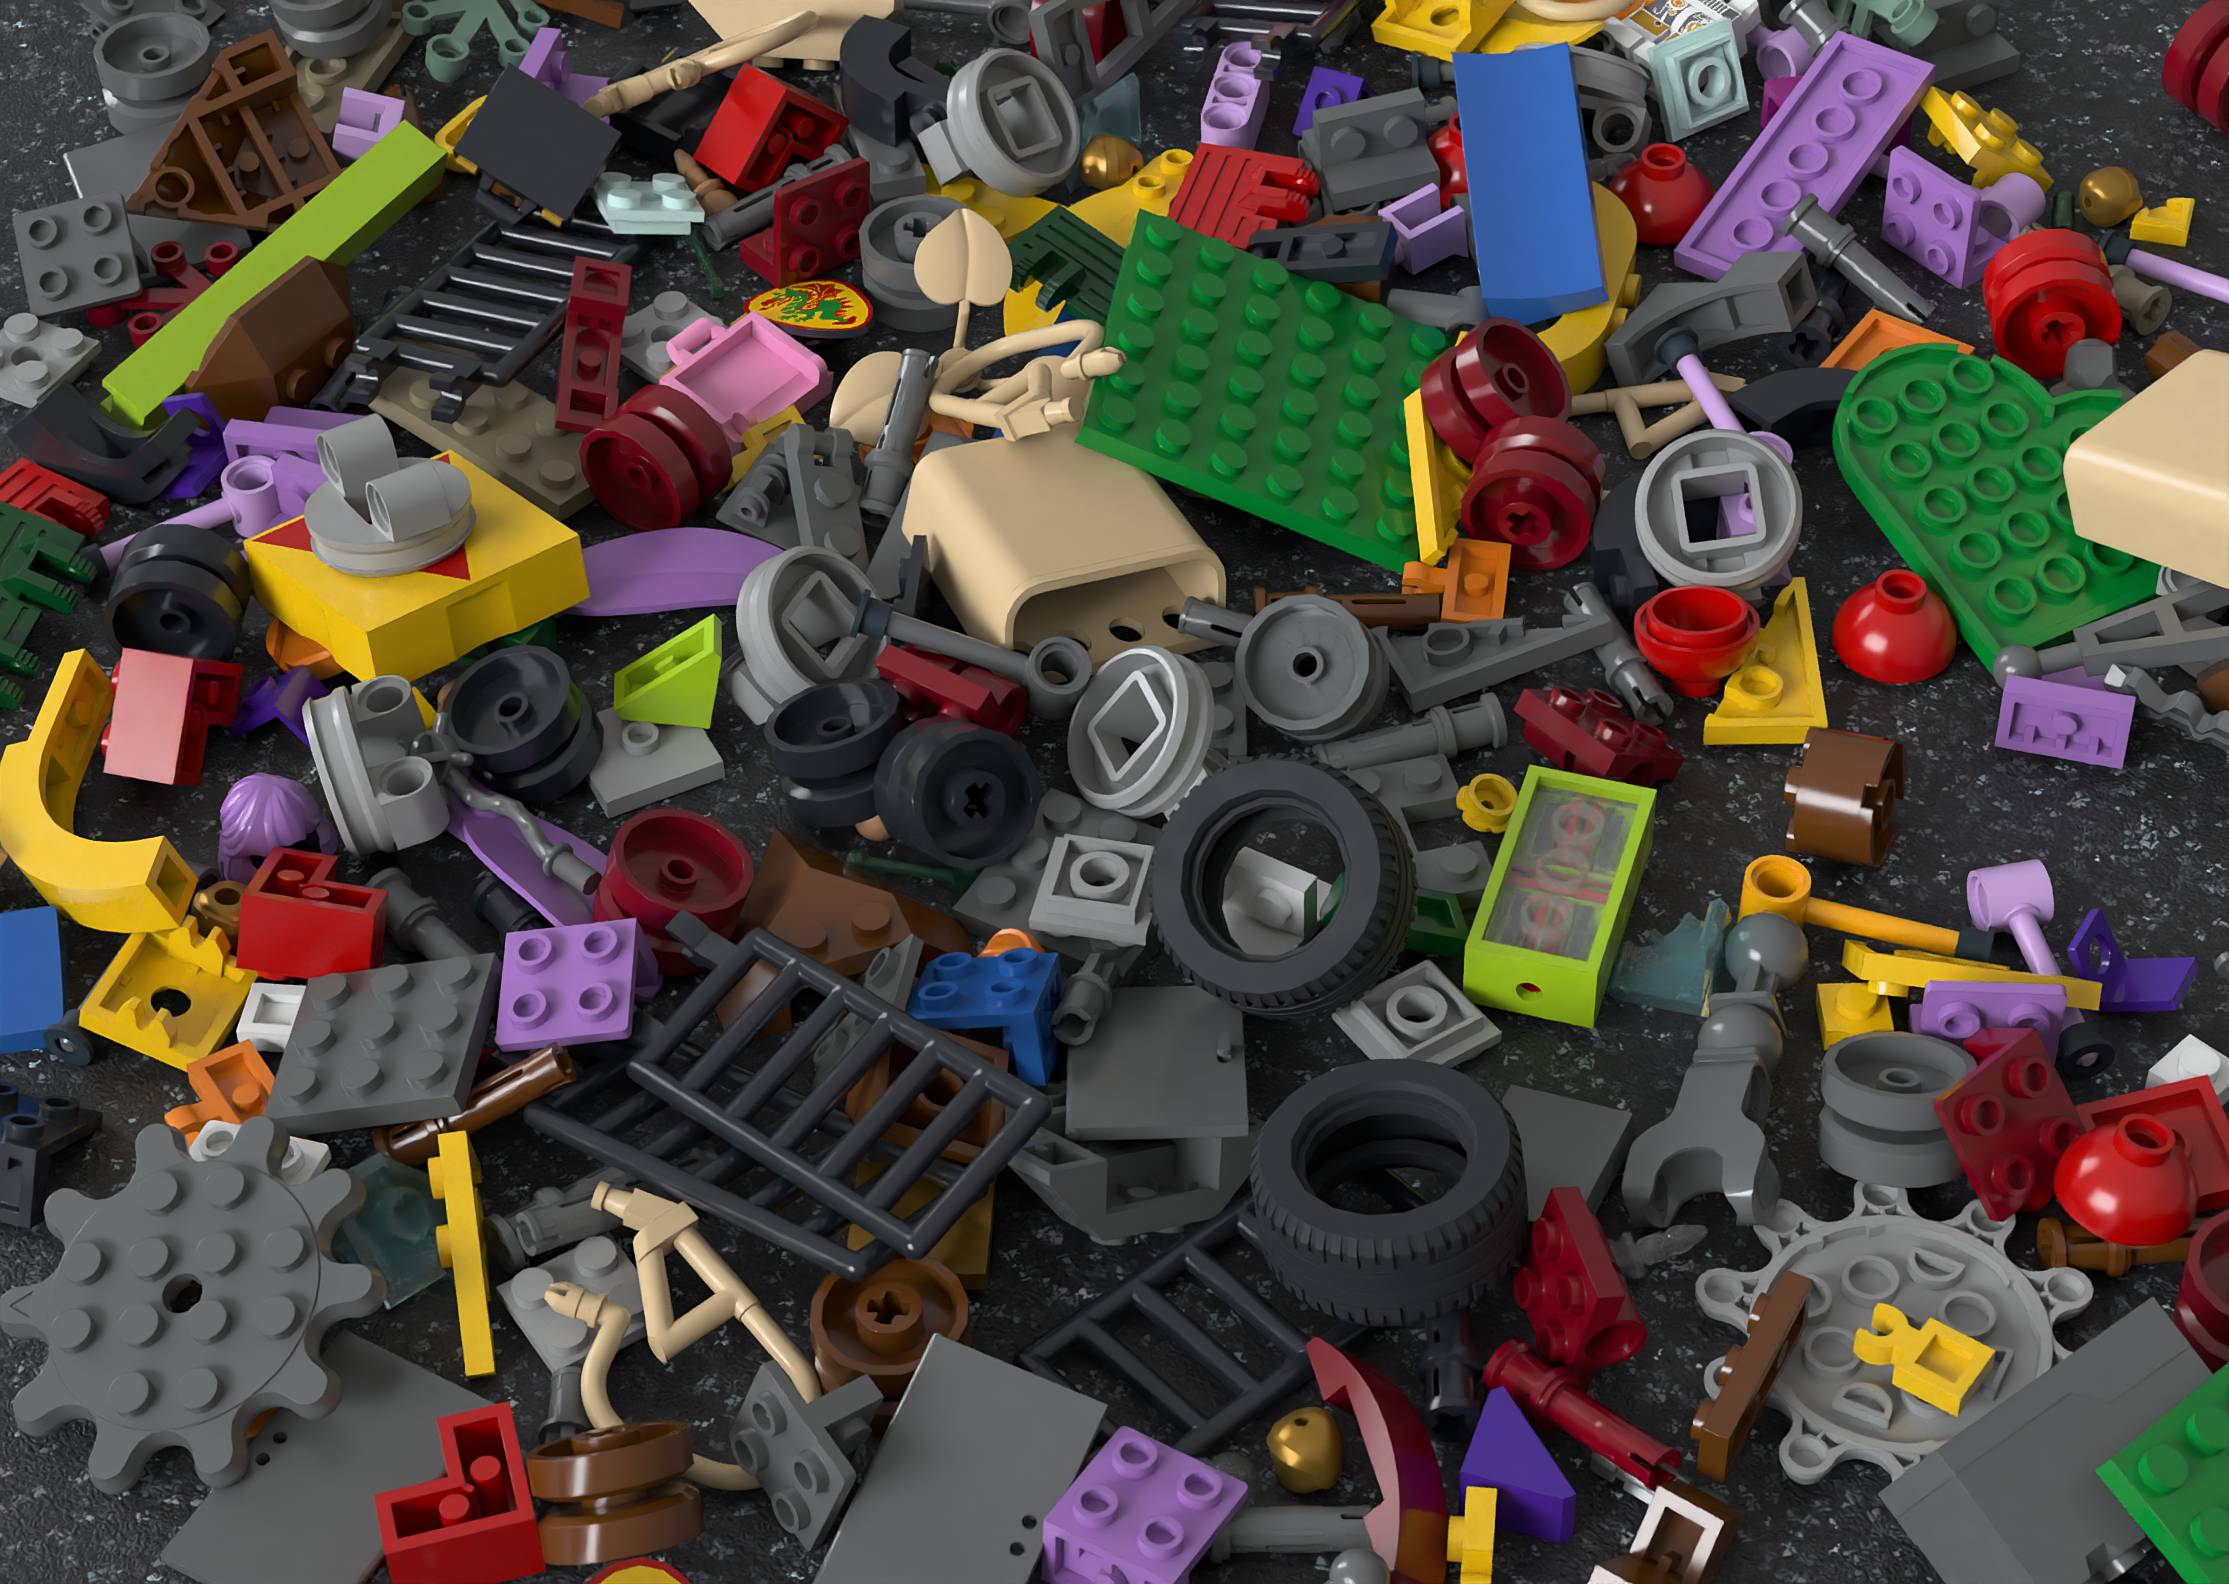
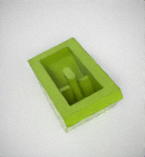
M712 614L615 673L614 713L621 720L710 729L722 660L721 620L715 614Z

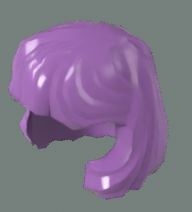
M259 772L244 777L233 785L220 809L222 831L219 839L218 863L219 870L226 881H237L248 885L258 871L252 863L251 855L267 857L274 846L288 847L300 841L311 844L316 850L326 855H334L338 846L336 831L322 813L313 795L309 793L303 784L280 775Z

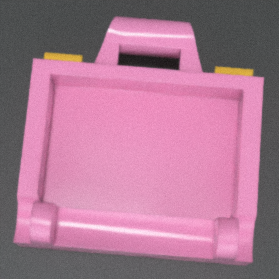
M753 310L749 314L744 313L733 321L728 329L716 325L707 318H700L667 342V353L675 365L659 376V385H667L687 394L707 411L721 429L731 451V457H734L747 450L740 437L747 429L793 404L799 414L802 415L829 395L832 391L834 372L827 370L825 361L819 355L814 354ZM707 341H710L707 345H705L703 348H701V349H700L699 351H697L695 354H691L694 350H696V349H697L698 347H700L702 344H704V343L707 342Z

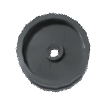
M268 0L288 45L303 56L321 60L344 58L367 48L382 35L391 19L392 0Z
M150 12L132 16L110 26L97 39L93 50L111 125L124 135L179 119L194 94L197 95L211 74L212 66L215 62L207 27L194 17L176 12Z
M927 194L906 196L881 204L865 217L859 229L864 296L872 305L874 317L879 322L898 330L919 333L945 330L957 325L959 302L952 305H941L930 300L917 284L914 275V261L918 247L925 236L956 209L966 208L971 210L967 205L949 197ZM970 303L969 318L974 313H976L981 306Z
M1315 594L1286 596L1264 607L1244 629L1235 653L1236 682L1246 705L1287 738L1310 746L1336 742L1362 733L1381 712L1390 687L1389 660L1379 638L1339 602ZM1310 670L1315 671L1312 675L1308 676Z
M1901 1031L1868 1032L1846 1037L1831 1045L1823 1058L1821 1092L1826 1103L1819 1114L1817 1148L1822 1160L1838 1173L1864 1183L1893 1188L1928 1187L1950 1182L1965 1173L1933 1108V1103L1939 1096L1978 1067L1973 1056L1957 1045L1932 1036Z

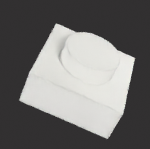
M252 983L236 1030L238 1042L249 1039L257 1051L284 1052L306 986Z
M2189 1034L2149 1070L2145 1089L2208 1075L2220 1104L2223 1106L2229 1100V1058Z

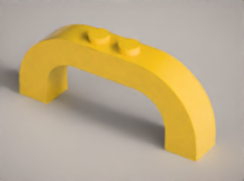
M1592 181L1609 301L1563 314L1552 327L1536 334L1554 353L1566 373L1572 396L1584 393L1602 374L1608 361L1604 344L1629 317V309L1626 308H1636L1642 281L1641 275L1634 274L1637 231L1634 219L1628 208L1617 196ZM1461 331V332H1460V335H1459V337H1458V340H1457L1455 346H1457V345L1460 343V341L1462 340V338H1463L1468 332H1466V331Z

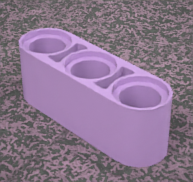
M1250 41L1232 43L1225 47L1221 54L1201 112V142L1254 150L1269 104V81L1254 79L1253 69L1260 62L1261 50L1251 49Z

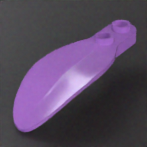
M672 528L609 540L582 549L591 597L554 614V617L557 619L566 614L581 616L630 615L696 607L737 605L743 583L753 569L762 562L781 554L784 550L739 533L709 528Z
M464 766L460 768V772L474 788L491 796L501 795L489 790L475 780L474 777L469 775L468 769ZM449 789L451 805L447 808L450 813V820L445 828L448 832L461 841L466 842L473 853L490 870L533 905L555 927L593 923L592 904L596 892L587 896L559 876L555 878L547 877L543 872V861L537 857L534 849L527 843L518 825L512 818L496 813L493 810L482 812L464 804L462 799ZM534 816L551 844L554 846L562 842L570 844L573 848L574 856L595 869L603 877L608 858L605 854L577 836ZM658 974L657 985L635 988L634 1000L639 1002L652 1000L660 991L664 975Z

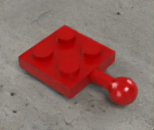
M2208 1075L2074 1106L2087 1132L2098 1126L2119 1123L2123 1117L2130 1114H2147L2162 1120L2172 1129L2175 1135V1144L2188 1158L2197 1179L2199 1198L2196 1213L2229 1206V1121ZM2053 1182L2017 1212L2034 1213L2046 1207L2055 1193Z

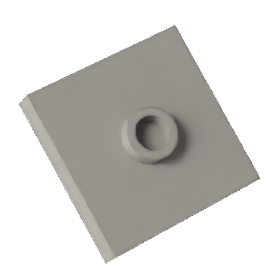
M614 707L597 712L604 727L603 750L592 771L585 777V780L608 819L725 777L723 760L703 728L621 720L614 713Z

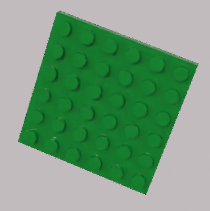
M1140 208L1129 233L1104 328L1105 338L1102 348L1114 347L1123 351L1126 356V362L1115 374L1101 377L1095 376L1090 381L1083 407V415L1079 422L1074 443L1403 575L1405 563L1417 562L1419 554L1404 399L1420 388L1421 374L1429 363L1448 348L1454 347L1455 338L1450 336L1445 338L1440 330L1431 325L1420 324L1389 311L1380 304L1369 303L1342 292L1329 283L1307 280L1288 272L1276 261L1262 259L1233 247L1222 239L1211 238L1182 226L1169 217L1158 216Z

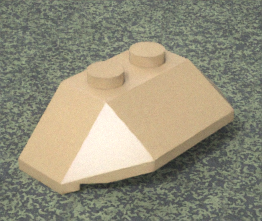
M688 0L723 40L795 13L807 10L814 11L819 17V23L816 28L781 47L752 58V66L783 67V58L803 59V69L835 70V61H840V45L843 37L864 14L891 22L903 10L904 0Z

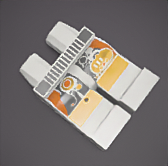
M1645 0L1639 9L1622 21L1614 16L1609 17L1604 21L1606 26L1604 30L1608 31L1615 39V56L1622 59L1626 58L1627 61L1638 65L1647 73L1651 81V87L1646 89L1645 94L1658 102L1653 75L1649 67L1648 48L1723 17L1731 18L1740 59L1748 53L1745 35L1761 22V16L1757 0H1731L1727 4L1723 2L1724 0ZM1706 68L1700 73L1698 79L1699 89L1709 81Z

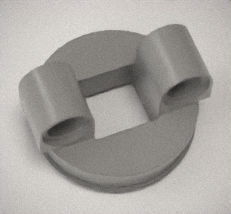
M1525 43L1517 46L1510 53L1548 47L1556 43ZM1569 45L1574 57L1582 117L1594 118L1593 136L1603 156L1610 162L1618 165H1626L1639 159L1642 151L1647 147L1652 125L1651 117L1646 109L1647 104L1644 100L1646 89L1651 87V81L1647 73L1638 65L1617 56ZM1629 124L1634 127L1633 136L1627 143L1614 146L1606 142L1607 135L1614 126Z
M997 48L985 52L978 59L963 66L955 74L947 95V119L937 122L918 134L917 137L940 187L952 184L975 173L987 185L1000 193L1017 198H1030L1060 183L1072 172L1079 154L1080 125L1069 93L1058 77L1046 65L1021 51ZM1007 96L1012 97L999 106L995 101Z
M377 413L317 434L316 444L322 472L328 477V480L320 485L307 500L304 507V518L306 527L311 534L310 543L312 551L322 562L339 572L353 576H397L427 568L444 560L457 551L467 540L474 528L476 513L471 504L472 493L469 480L461 470L451 464L435 459L419 457L397 458L390 431L384 420Z
M1707 429L1685 435L1666 446L1655 456L1644 471L1637 488L1635 524L1639 544L1651 566L1664 579L1676 587L1688 585L1718 587L1735 593L1754 607V609L1762 608L1761 586L1770 581L1783 569L1793 555L1800 538L1803 501L1797 477L1787 460L1774 447L1749 433L1732 429ZM1744 482H1747L1755 534L1690 543L1683 502L1744 493Z
M796 546L762 562L748 575L740 590L736 608V624L741 648L720 667L718 684L755 725H760L767 721L768 716L783 701L806 688L830 680L851 677H867L882 680L883 678L874 663L888 643L891 644V637L884 635L882 641L858 633L856 639L850 637L864 590H871L870 597L881 600L877 590L866 575L852 562L832 550L819 546ZM840 637L839 643L825 662L807 643L808 641L813 647H818Z
M1145 644L1135 646L1114 656L1094 674L1076 704L1067 741L1070 772L1076 788L1086 801L1098 808L1109 809L1133 819H1145L1163 812L1169 821L1170 818L1168 816L1173 810L1177 811L1180 807L1178 803L1183 796L1186 798L1190 794V789L1195 785H1202L1201 780L1208 775L1213 776L1215 770L1222 767L1229 768L1231 763L1220 753L1209 747L1214 726V698L1210 682L1200 666L1191 659L1171 653L1161 646ZM1122 737L1142 744L1131 757L1122 743Z
M384 675L351 685L353 694H349L346 687L341 686L335 688L329 696L316 700L309 697L302 706L309 744L334 820L351 857L361 861H365V856L379 851L392 853L431 840L445 830L450 820V813L430 763L421 757H405L406 750L397 743V737L402 733L414 737L423 731H427L409 682L397 675Z

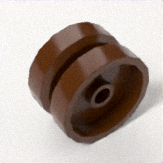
M901 1255L867 1280L859 1283L851 1282L834 1273H830L825 1277L812 1299L810 1331L812 1346L816 1354L815 1370L820 1381L822 1393L825 1395L868 1374L884 1396L869 1425L872 1429L870 1435L874 1437L884 1436L933 1333H941L946 1338L973 1349L970 1336L969 1299L956 1274L940 1261L929 1256H925L920 1260H912Z
M664 1420L610 1426L560 1438L537 1446L526 1453L532 1495L546 1501L562 1502L547 1510L538 1519V1530L545 1563L554 1565H583L614 1561L673 1547L694 1539L706 1531L698 1488L686 1483L671 1481L684 1474L694 1464L687 1422Z

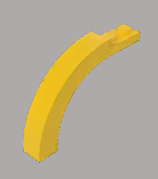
M85 648L67 652L62 658L28 740L7 745L0 763V842L2 847L50 906L56 905L57 911L62 916L80 925L101 931L119 933L156 932L181 928L199 879L164 835L127 842L93 841L74 835L73 812L76 796L114 703L115 696L112 692L111 681Z

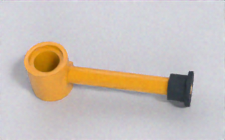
M1763 856L1752 861L1746 868L1737 924L1744 916L1765 910L1788 916L1798 924L1802 932L1805 922L1948 957L1985 963L1989 961L1996 932L1995 926L1990 925L1988 932L1961 926V930L1958 932L1810 897L1811 877L1808 870L1798 861L1786 856Z

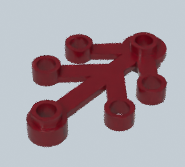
M229 241L213 243L205 250L208 270L210 274L216 277H222L241 261L238 247ZM161 242L151 249L150 256L155 273L162 277H169L181 288H143V292L139 296L84 309L86 320L94 326L108 327L126 319L130 309H172L161 316L153 312H143L130 319L128 327L133 344L140 348L213 285L210 280L186 262L183 246L178 242Z

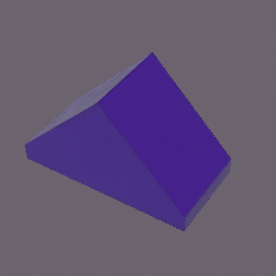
M1500 1386L1490 1390L1460 1471L1458 1516L1465 1517L1467 1486L1497 1489L1495 1526L1559 1544L1572 1539L1576 1504L1575 1491L1505 1387Z

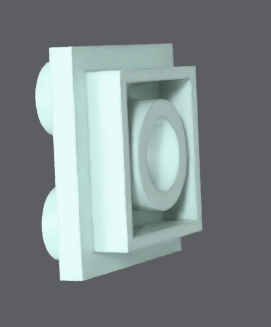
M1723 17L1647 49L1649 67L1653 75L1660 107V118L1664 126L1667 142L1678 141L1750 110L1731 18ZM1706 68L1709 81L1701 93L1698 87V79L1702 70Z
M605 172L602 173L590 192L614 234L690 235L691 222H704L705 211L697 201L696 194L690 190L685 182V178L681 175L659 173L653 175L652 182L631 181V176L627 174Z

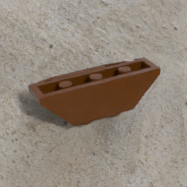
M307 255L229 315L206 349L199 370H192L183 384L185 394L205 393L226 425H228L230 419L263 423L268 412L274 406L300 408L323 389L339 365L353 350V343L357 338L354 309L346 268L337 263ZM190 410L202 422L198 428L210 431V426L206 419L196 411Z

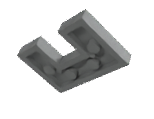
M1445 753L1344 771L1345 775L1355 780L1378 799L1401 826L1400 830L1405 833L1408 840L1407 845L1411 848L1414 855L1412 861L1416 863L1417 873L1415 878L1418 880V887L1456 894L1461 910L1479 907L1492 871L1481 840L1418 852L1407 825L1462 814V810L1456 806V796L1459 787Z

